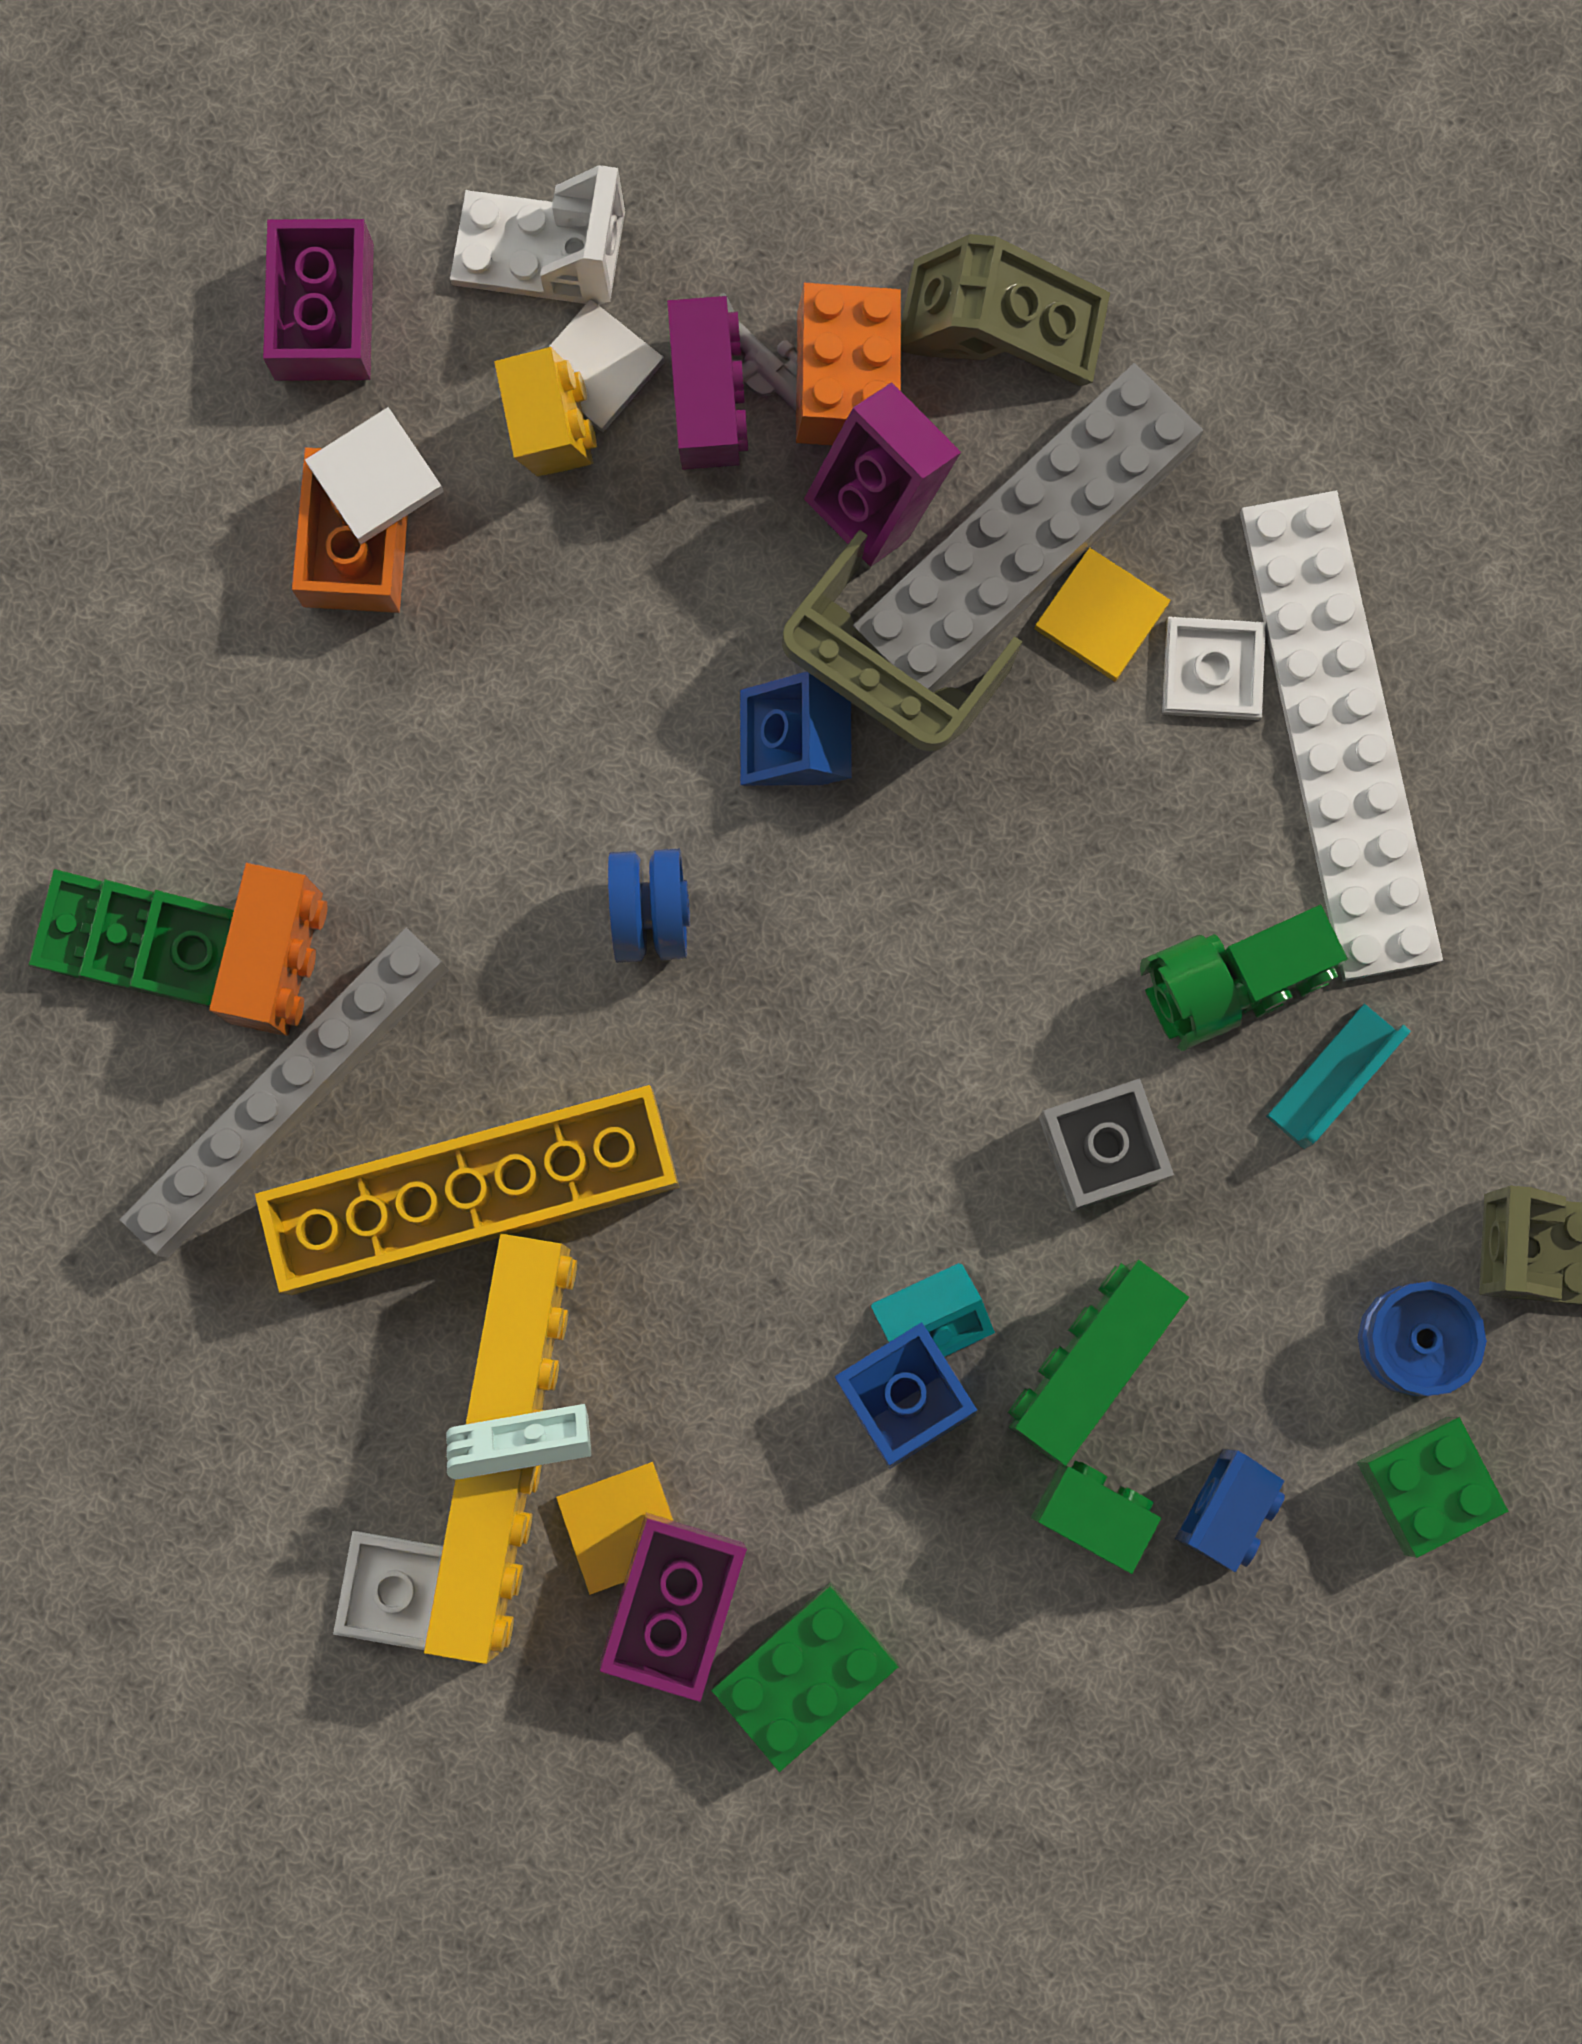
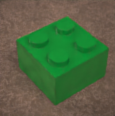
M1320 904L1228 946L1226 949L1227 962H1225V965L1232 979H1239L1248 993L1250 1006L1242 1009V1015L1253 1010L1256 1018H1259L1284 1006V1002L1293 998L1291 995L1293 991L1298 990L1301 997H1305L1328 986V982L1339 977L1336 969L1346 962L1348 958Z
M1445 1417L1357 1461L1403 1554L1406 1556L1418 1558L1509 1512L1460 1417Z
M1075 1460L1072 1467L1058 1465L1031 1519L1126 1572L1133 1574L1161 1520V1517L1150 1512L1154 1502L1128 1487L1125 1488L1120 1485L1117 1492L1105 1487L1104 1483L1108 1476L1081 1461Z

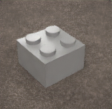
M1140 1078L1043 1110L1038 1117L1071 1212L1165 1181L1174 1175Z

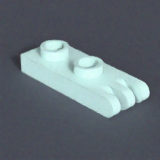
M585 1404L454 1426L446 1432V1443L448 1445L446 1449L448 1460L447 1475L452 1479H464L591 1456L589 1418Z

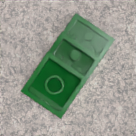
M54 869L28 966L87 981L210 1007L234 910L159 890L152 892L106 879L103 882Z

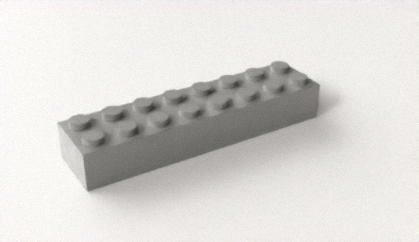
M1133 363L853 625L852 637L933 693L943 688L1078 561L1089 547L1091 548L1180 465L1197 448L1203 429L1141 368Z

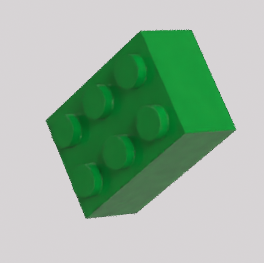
M829 1583L713 1684L711 1691L780 1773L899 1666L894 1657L834 1586Z

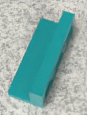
M1364 1003L1266 1117L1303 1149L1308 1148L1321 1137L1411 1031L1405 1025L1394 1029Z

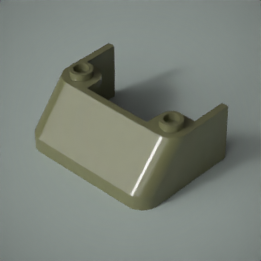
M859 530L786 622L782 636L783 651L791 661L915 747L924 751L942 749L969 728L1010 673L1022 641L1015 636L970 695L953 687L941 688L933 693L852 637L854 622L851 615L834 603L860 568L868 535Z

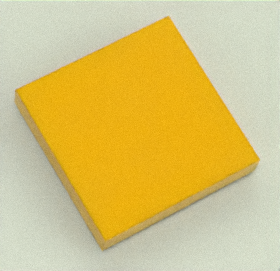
M1089 547L1036 623L1034 629L1116 682L1171 600Z
M654 1462L556 1497L589 1595L624 1583L646 1513L674 1521Z

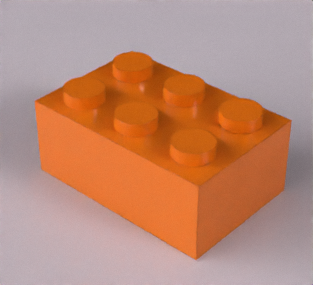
M804 282L797 311L796 443L833 445L853 407L891 382L901 391V289Z
M305 447L292 591L301 605L306 608L400 613L408 515L360 544L305 461V459L322 448Z
M251 863L245 864L209 1009L229 1024L288 1036L291 1025H299L304 1009V998L298 996L302 977L309 978L311 976L316 959V950L310 948L314 929L321 930L323 928L328 908L327 901L322 900L323 893L306 875Z

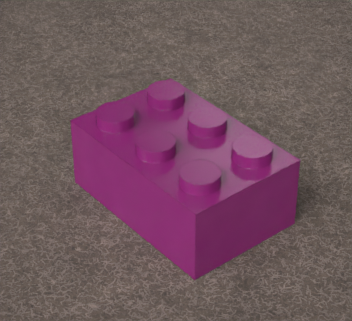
M267 219L263 359L275 381L371 380L374 244L364 219Z
M727 296L667 300L678 449L682 470L739 466V452L748 451L745 409H735V404L745 403L742 360L732 361V356L741 355L738 311L728 312Z
M891 382L852 408L804 500L847 544L850 543L859 530L867 534L868 537L862 559L871 567L910 538L961 454V451Z
M646 1513L599 1662L600 1672L701 1702L747 1551L744 1542Z

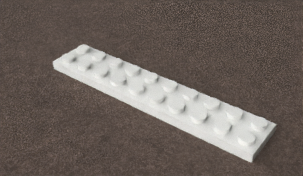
M1336 490L1244 507L1240 511L1241 521L1263 621L1266 622V635L1329 921L1348 958L1340 966L1342 980L1348 981L1441 963L1443 957L1338 492Z

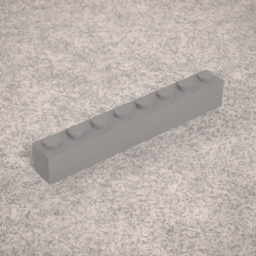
M406 927L119 1220L155 1255L169 1258L449 971L446 965Z

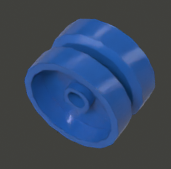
M680 848L654 850L649 863L650 882H644L641 859L635 851L609 853V909L616 963L642 961L647 951V930L653 929L655 951L661 960L687 959L686 927H690L687 880L683 878Z
M1432 1281L1393 1287L1375 1298L1362 1316L1358 1333L1361 1359L1371 1376L1390 1391L1408 1396H1432L1451 1393L1469 1382L1482 1364L1487 1343L1483 1319L1472 1301L1455 1288ZM1420 1330H1425L1427 1334L1422 1340L1423 1344L1427 1347L1426 1349L1420 1347L1417 1343V1334Z

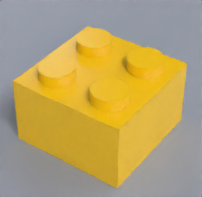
M552 347L494 361L514 458L537 477L593 464L590 449L597 447V441L591 420H584L581 402L587 400V392L580 371L574 372L569 360H564Z

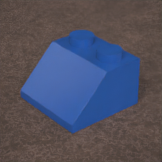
M807 671L740 690V785H824L852 778L851 702Z
M922 1322L834 1376L863 1428L889 1469L976 1416L977 1408Z
M1223 1449L1175 1539L1230 1571L1236 1572L1240 1564L1247 1567L1260 1546L1261 1540L1255 1536L1264 1519L1272 1521L1284 1501L1285 1494L1280 1492L1284 1480L1242 1452Z

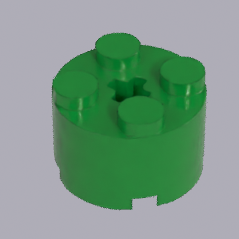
M1215 934L1209 937L1202 935L1193 936L1143 958L1140 963L1141 976L1150 973L1153 983L1152 987L1145 989L1150 1004L1169 1040L1177 1036L1181 1039L1177 1046L1181 1051H1185L1239 1027L1242 1022V1009L1250 1006L1249 996L1243 983L1239 979L1233 980L1225 965L1227 953L1223 943Z

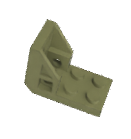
M969 234L914 259L901 322V351L926 357L985 360L1006 351L1076 385L1085 386L1093 383L1110 292L997 236Z
M1510 1185L1485 1193L1479 1295L1582 1305V1202L1566 1201L1565 1196L1523 1186Z

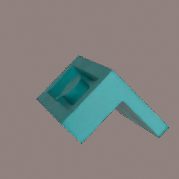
M961 1263L942 1270L871 1305L888 1343L922 1322L944 1357L995 1333L983 1300Z

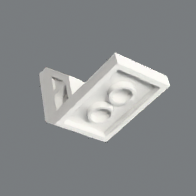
M598 165L556 185L553 202L466 190L450 276L451 284L454 286L587 304L590 299L598 305L610 302L625 216L618 168Z

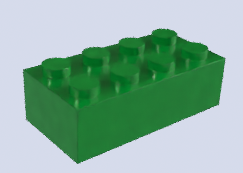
M1139 1259L1127 1264V1266L1120 1263L1118 1267L1115 1265L1097 1289L1104 1294L1102 1300L1096 1308L1090 1304L1081 1310L1067 1330L1074 1335V1338L1066 1349L1059 1346L1050 1352L1037 1371L1044 1376V1379L1035 1391L1025 1388L1007 1412L1014 1418L1008 1428L1058 1465L1067 1466L1189 1299V1296Z

